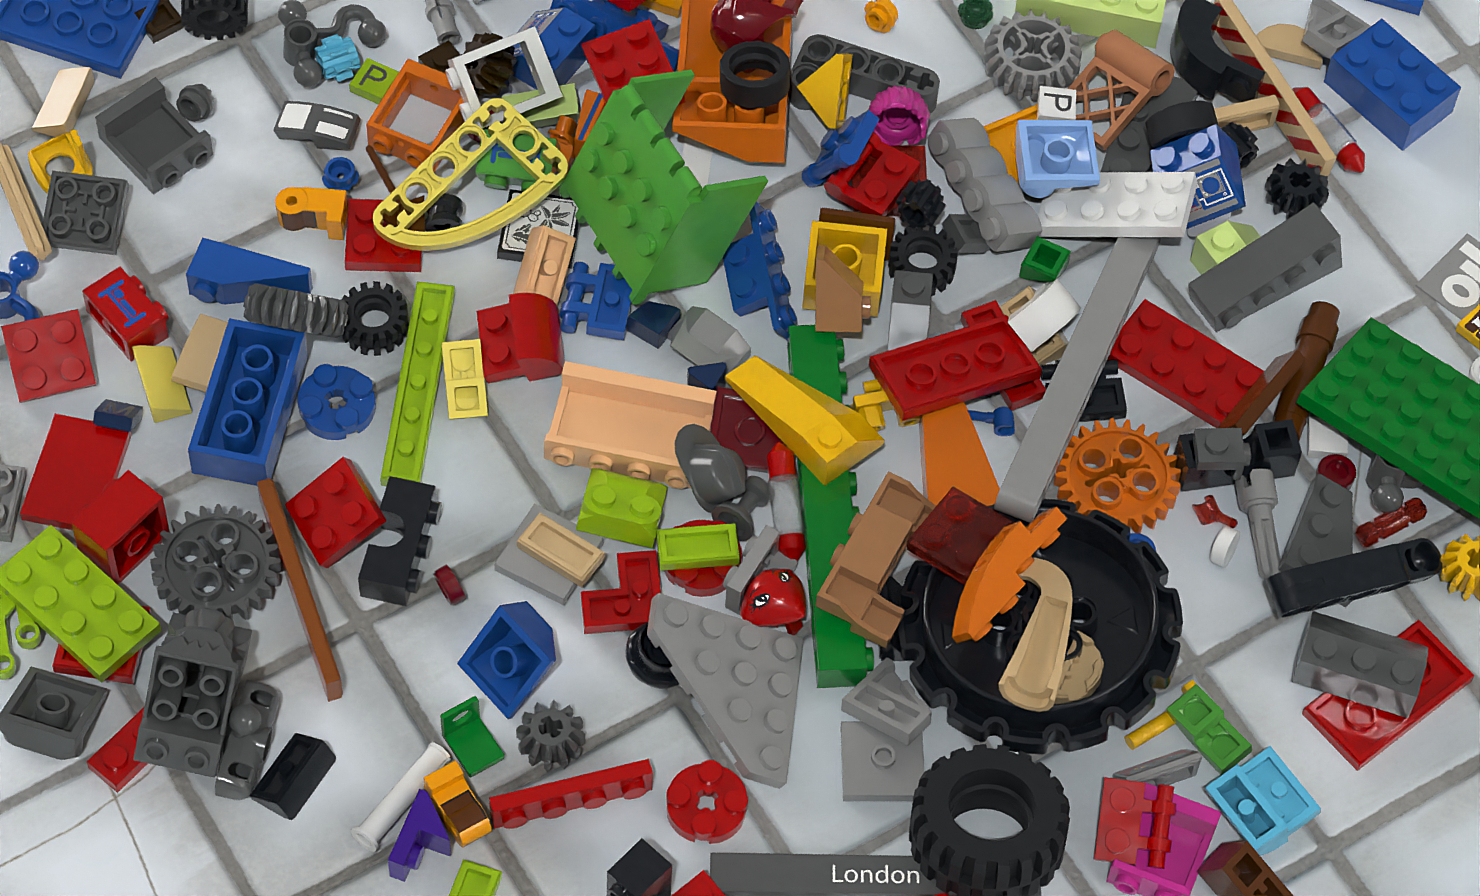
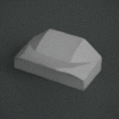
M692 306L668 332L667 339L671 341V348L697 366L726 362V375L743 364L751 356V347L738 330L707 308Z

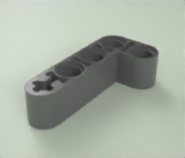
M816 34L808 37L804 41L791 70L789 101L799 110H811L813 107L797 86L834 55L841 53L853 54L851 69L854 70H851L849 94L873 101L878 92H882L888 87L895 85L911 88L913 91L918 92L928 105L930 113L935 110L937 105L940 80L934 71L826 35Z

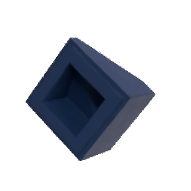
M648 301L628 316L627 331L659 349L668 338V332L680 320V309L675 306Z

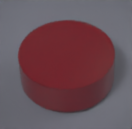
M1331 454L1320 461L1316 476L1321 474L1350 490L1356 478V467L1349 458L1340 454Z
M447 564L434 571L433 576L450 605L454 606L466 599L458 580Z

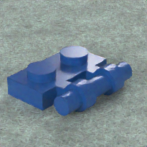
M574 263L573 271L568 274L565 285L568 290L567 298L561 304L559 313L562 319L561 331L574 333L577 322L583 320L587 321L586 334L624 340L627 318L632 304L629 299L632 289L625 278H615L612 273L615 265L600 263L598 274L593 275L587 274L589 266L586 263ZM593 292L591 304L581 302L584 293Z

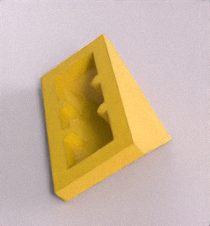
M841 53L834 55L797 86L828 128L838 129L845 122L853 54Z

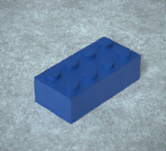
M229 318L188 448L193 474L257 486V481L271 479L308 357L305 332Z

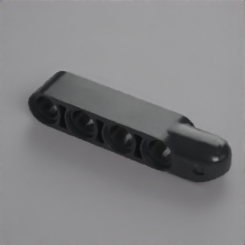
M1419 538L1285 570L1268 577L1266 582L1279 618H1284L1389 592L1409 584L1425 581L1438 574L1442 569L1441 554L1432 541L1426 538Z

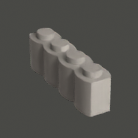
M975 118L939 120L927 137L929 148L935 159L944 166L951 186L961 194L966 211L974 221L979 223L981 235L987 245L995 252L1030 248L1036 237L1042 232L1041 222L1035 210L1025 202L1023 192L1017 181L1007 174V168L1000 153L990 146L989 137L983 125Z

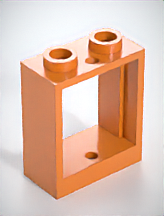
M407 59L366 124L368 145H371L374 150L381 154L393 155L405 160L412 167L418 168L465 122L459 105L464 103L459 89L453 91L445 73ZM410 94L452 111L431 145L389 129ZM442 159L435 162L432 168L433 172L436 171Z

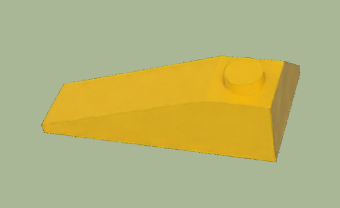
M756 355L725 375L726 382L824 486L881 447L885 442L860 413Z

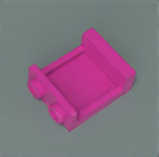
M1146 783L1144 799L1156 800L1158 787ZM1174 794L1173 803L1177 805L1175 816H1171L1168 839L1172 840L1171 853H1166L1165 868L1148 867L1150 851L1137 850L1135 866L1117 859L1113 860L1106 882L1114 884L1117 890L1129 895L1190 896L1198 876L1197 870L1202 866L1222 812ZM1142 813L1139 836L1152 837L1154 814Z

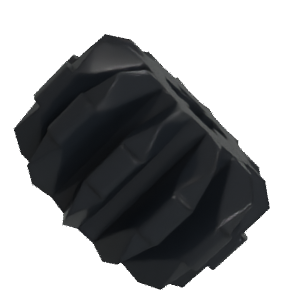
M1291 158L1285 163V166L1277 163L1265 184L1267 191L1266 204L1274 205L1275 215L1282 212L1286 213L1287 219L1312 203H1315L1321 210L1329 196V189L1327 188L1328 176L1320 175L1319 165L1311 168L1308 167L1306 158L1300 164H1296Z

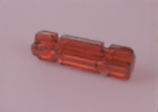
M1414 497L1404 502L1405 506H1401L1397 511L1383 513L1375 517L1374 522L1368 521L1358 526L1355 533L1356 538L1363 547H1370L1379 542L1378 538L1385 539L1408 527L1409 522L1414 524L1424 519L1427 513L1426 505L1423 504L1420 498Z

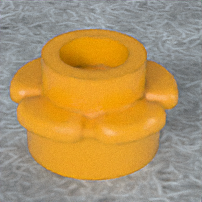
M890 0L869 1L865 5V21L867 25L881 33L889 32L898 19L896 6Z

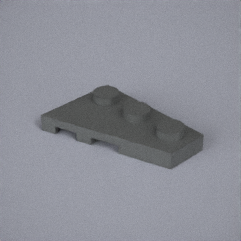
M1318 474L1312 480L1278 570L1281 572L1353 554V492L1321 474ZM1352 601L1341 603L1340 605L1346 608Z

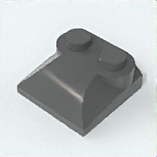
M31 666L0 712V731L3 733L5 740L14 746L59 760L73 758L82 751L83 738L107 695V689Z

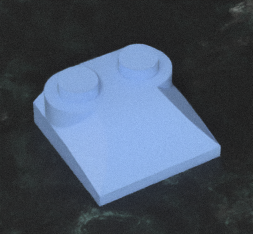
M1018 120L1015 155L1019 185L1026 194L1036 198H1043L1051 195L1055 189L1099 185L1100 176L1092 120Z

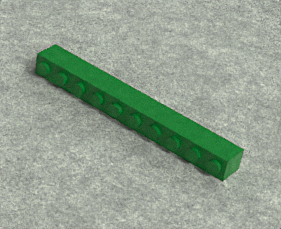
M815 325L789 326L787 338L789 374L842 403L841 395L847 394L846 371L839 372L838 365L839 361L844 360L843 339H836L835 332L815 331ZM797 457L817 688L855 687L866 677L867 671L874 669L872 647H865L864 637L850 631L851 623L816 607L815 604L817 594L833 568L830 565L833 553L840 543L843 545L847 544L851 537L848 534L850 524L855 515L860 513L859 506L852 507L851 496L857 494L856 473L847 470L824 486Z

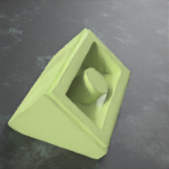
M575 83L559 86L563 97L520 114L535 128L557 124L560 115L569 117L574 121L579 120L580 111ZM538 90L505 95L502 96V99L513 106L540 94Z

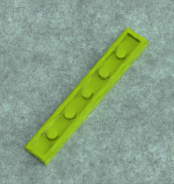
M417 281L380 477L381 486H387L389 476L421 483L443 363L441 342L447 341L455 297V286Z

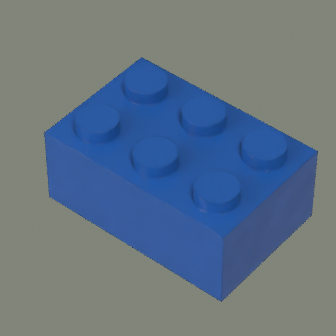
M1382 18L1331 56L1324 83L1402 151L1453 112L1461 90L1460 85Z

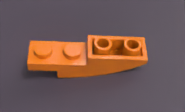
M1058 507L1040 513L1027 527L1021 521L1004 527L990 542L973 568L960 597L952 632V638L956 643L969 639L978 641L993 627L990 620L998 612L1004 614L1018 602L1019 598L1016 594L1026 584L1019 577V574L1024 572L1034 562L1035 559L1031 555L1039 547L1044 549L1059 537L1060 532L1057 529L1067 519Z

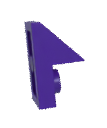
M419 789L388 858L389 876L404 882L410 869H418L424 854V848L451 856L449 837L428 792Z

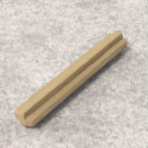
M0 143L1 187L28 252H31L37 259L43 261L47 255L52 253V247L12 151L8 145Z

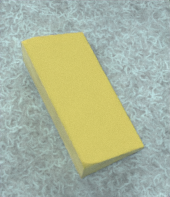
M133 346L134 360L154 423L192 413L184 385L171 381L177 364L172 347Z

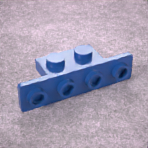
M607 0L552 1L550 9L566 7L595 24V38L650 19L671 67L676 72L679 50L661 41V39L665 38L669 25L658 20L654 13L640 10L637 7L628 12Z
M756 202L749 213L753 233L732 242L723 256L733 311L742 317L768 305L773 329L787 340L788 328L791 325H797V316L789 303L788 293L791 292V287L782 270L781 262L784 261V254L779 243L776 241L774 232L777 229V222L771 210H765Z

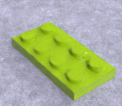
M52 525L48 526L0 567V590L101 683L162 631L160 623Z

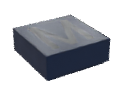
M105 399L94 411L93 424L130 432L142 420L143 406Z

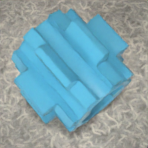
M338 34L321 39L322 45L315 47L314 50L316 60L322 67L324 79L333 78V80L340 82L354 77L352 71L360 69V60L352 39L349 36L342 38Z

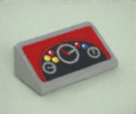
M1182 749L1115 772L1112 777L1115 779L1146 782L1156 787L1159 784L1171 785L1196 776L1202 755L1198 751Z

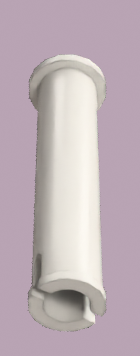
M431 742L425 752L359 827L354 826L351 829L354 839L367 850L375 852L379 848L378 842L413 803L419 789L424 790L423 777L444 767L451 760L448 752L440 745Z

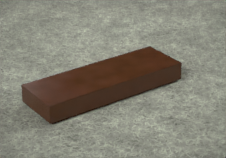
M1296 349L1276 357L1218 428H1242V436L1245 435L1305 363L1306 358L1300 351Z

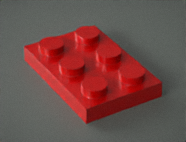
M650 19L581 43L584 56L605 104L613 90L622 89L625 85H628L633 77L674 72ZM684 95L678 105L686 102Z

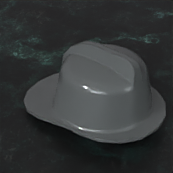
M690 424L685 425L678 431L675 439L676 457L698 504L705 511L712 513V510L718 504L732 503L735 496L745 492V465L741 457L734 450L722 447L715 436L703 426Z

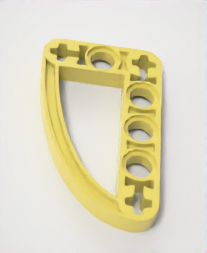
M500 98L490 99L474 112L377 206L373 213L374 229L387 242L410 250H441L472 242L510 224L550 195L563 183L567 176V159L510 103ZM492 110L495 113L501 110L504 111V123L501 124L499 121H495L489 126L488 134L492 136L488 138L482 128L490 121L489 111ZM471 133L479 137L481 140L479 149L468 152L461 148L459 141L465 134ZM519 134H528L534 139L535 145L531 150L522 152L514 147L513 139ZM496 143L537 180L528 189L505 205L469 223L440 231L420 232L408 230ZM541 148L545 149L542 152V158L548 164H553L555 161L559 163L557 168L559 174L555 175L552 172L547 175L543 174L544 164L536 157ZM536 157L534 163H531L530 160ZM441 159L449 160L454 165V172L449 177H438L432 169L435 162ZM414 185L424 187L428 192L426 200L418 204L410 202L406 197L408 188ZM399 199L403 207L411 212V214L407 215L406 211L403 210L397 216V227L390 224L383 227L382 215L386 213L388 216H392L399 210V204L395 202Z

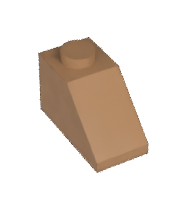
M818 245L816 255L815 331L862 332L863 319H870L871 296H863V281L827 246Z

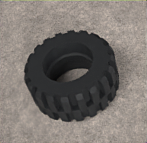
M986 744L973 745V750L966 751L963 747L952 751L949 759L945 756L940 757L932 763L931 770L929 769L923 773L913 796L909 841L911 842L913 859L920 864V871L928 880L936 879V887L946 894L952 891L957 896H1032L1038 893L1039 885L1041 887L1047 886L1054 878L1055 871L1060 868L1064 856L1070 823V806L1068 798L1063 794L1064 788L1059 779L1055 776L1050 778L1051 770L1039 761L1035 764L1032 762L1031 755L1023 751H1019L1018 754L1010 752V747L997 745V749L987 748ZM991 809L1012 817L1022 826L1024 831L1006 840H985L964 831L954 819L970 810Z

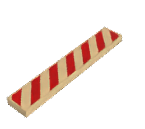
M1215 0L1214 4L1222 8L1216 27L1217 34L1234 58L1266 72L1258 96L1262 98L1276 95L1280 106L1275 122L1301 161L1306 158L1307 166L1310 168L1319 165L1320 175L1329 177L1337 158L1233 0Z

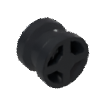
M443 194L426 211L429 216L425 220V231H440L461 226L462 220L459 217L463 213V201L455 195Z

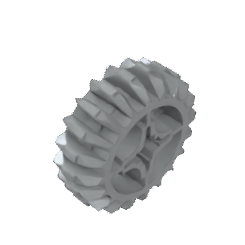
M1031 9L1027 16H1022L1017 11L1012 16V19L1003 16L1000 24L993 25L990 35L985 39L983 61L984 65H986L985 71L987 76L993 77L994 87L1004 86L1005 96L1015 92L1019 101L1024 96H1030L1034 103L1038 99L1040 86L1065 89L1075 80L1080 71L1082 56L1081 47L1078 46V35H1071L1070 25L1060 26L1059 16L1053 20L1048 19L1046 11L1041 16H1034ZM1009 47L1013 50V57L1010 59L1005 54V50ZM1054 53L1060 60L1056 65L1051 61V55Z

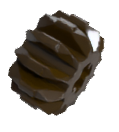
M486 32L484 34H475L472 42L465 43L466 50L463 54L503 39V37ZM514 46L464 64L477 95H499L502 87L509 86L508 79L511 75L515 74L512 70L518 60L513 56L515 52Z

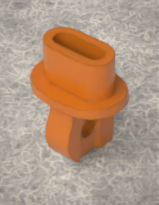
M560 115L555 130L549 129L548 135L550 138L557 139L560 145V152L567 159L569 171L575 155V138L573 135L577 123L569 117Z

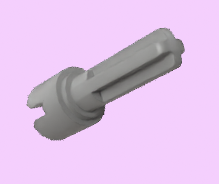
M1252 469L1250 472L1251 482H1247V479L1242 475L1240 480H1235L1239 508L1241 511L1249 514L1259 575L1262 579H1267L1281 572L1278 570L1281 560L1272 510L1278 504V497L1273 472L1268 469Z

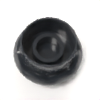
M648 622L637 627L629 636L625 650L626 660L632 674L642 683L654 688L664 689L680 684L669 669L673 665L661 647L655 648L647 636Z

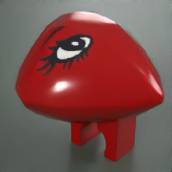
M772 568L761 572L752 579L746 589L740 611L742 619L758 627L774 626L778 628L780 625H784L788 634L795 635L803 627L801 619L805 617L806 612L805 593L801 580L790 569Z

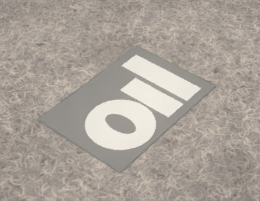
M1468 233L1415 285L1461 320L1480 304V242Z

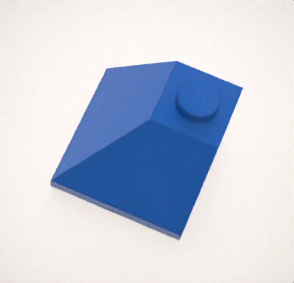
M527 601L499 605L457 664L507 719H511L556 661L553 630Z

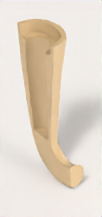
M1034 558L1035 560L1031 566L1019 574V577L1022 580L1034 583L1039 588L1041 596L998 685L1002 696L1009 702L1027 710L1041 712L1048 711L1055 702L1069 637L1073 598L1071 585L1065 573L1049 561Z

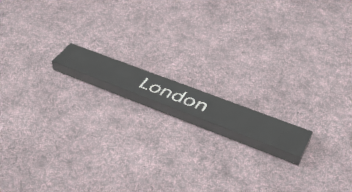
M710 853V878L726 896H934L944 893L936 887V879L930 881L922 874L920 864L914 861L913 856ZM1039 885L1038 893H1036V894H1034V895H1032V896H1041V886H1040V885ZM949 892V896H957L956 893Z

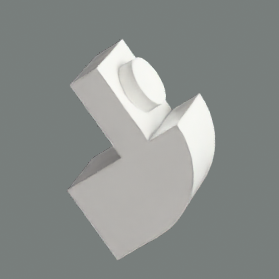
M1057 278L1051 284L1046 282L1037 289L1032 299L1009 316L1008 324L1032 352L1065 326L1081 310V307Z

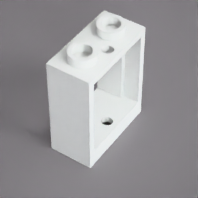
M535 26L447 60L450 68L445 70L446 76L453 91L459 89L464 102L459 105L464 121L481 107L464 64L520 43L540 95L515 104L513 107L519 113H523L563 97ZM501 110L498 113L490 114V121L483 128L492 125L495 121H503L504 111Z

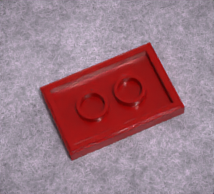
M55 413L20 511L21 520L73 530L71 522L74 520L76 513L83 506L91 505L102 494L108 482L118 477L132 436L131 431L127 432L97 426L91 420Z

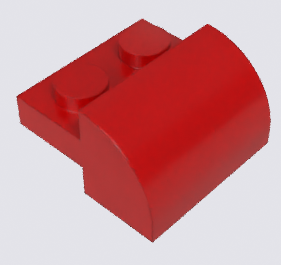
M536 293L509 294V303L477 311L483 375L488 383L525 375L529 382L562 374L565 360L559 311L552 299Z

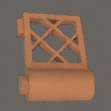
M1112 30L1099 37L1095 45V57L1067 88L1076 90V102L1084 100L1085 113L1076 115V120L1096 121L1111 118V126L1102 137L1093 132L1095 145L1104 151L1152 96H1158L1168 88L1175 73V68L1170 62L1118 30ZM1098 71L1107 76L1108 86L1089 90L1088 82ZM1131 91L1137 95L1129 105L1116 107L1115 94ZM1109 95V109L1091 112L1090 99Z

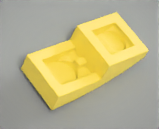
M480 339L441 342L449 419L488 416Z

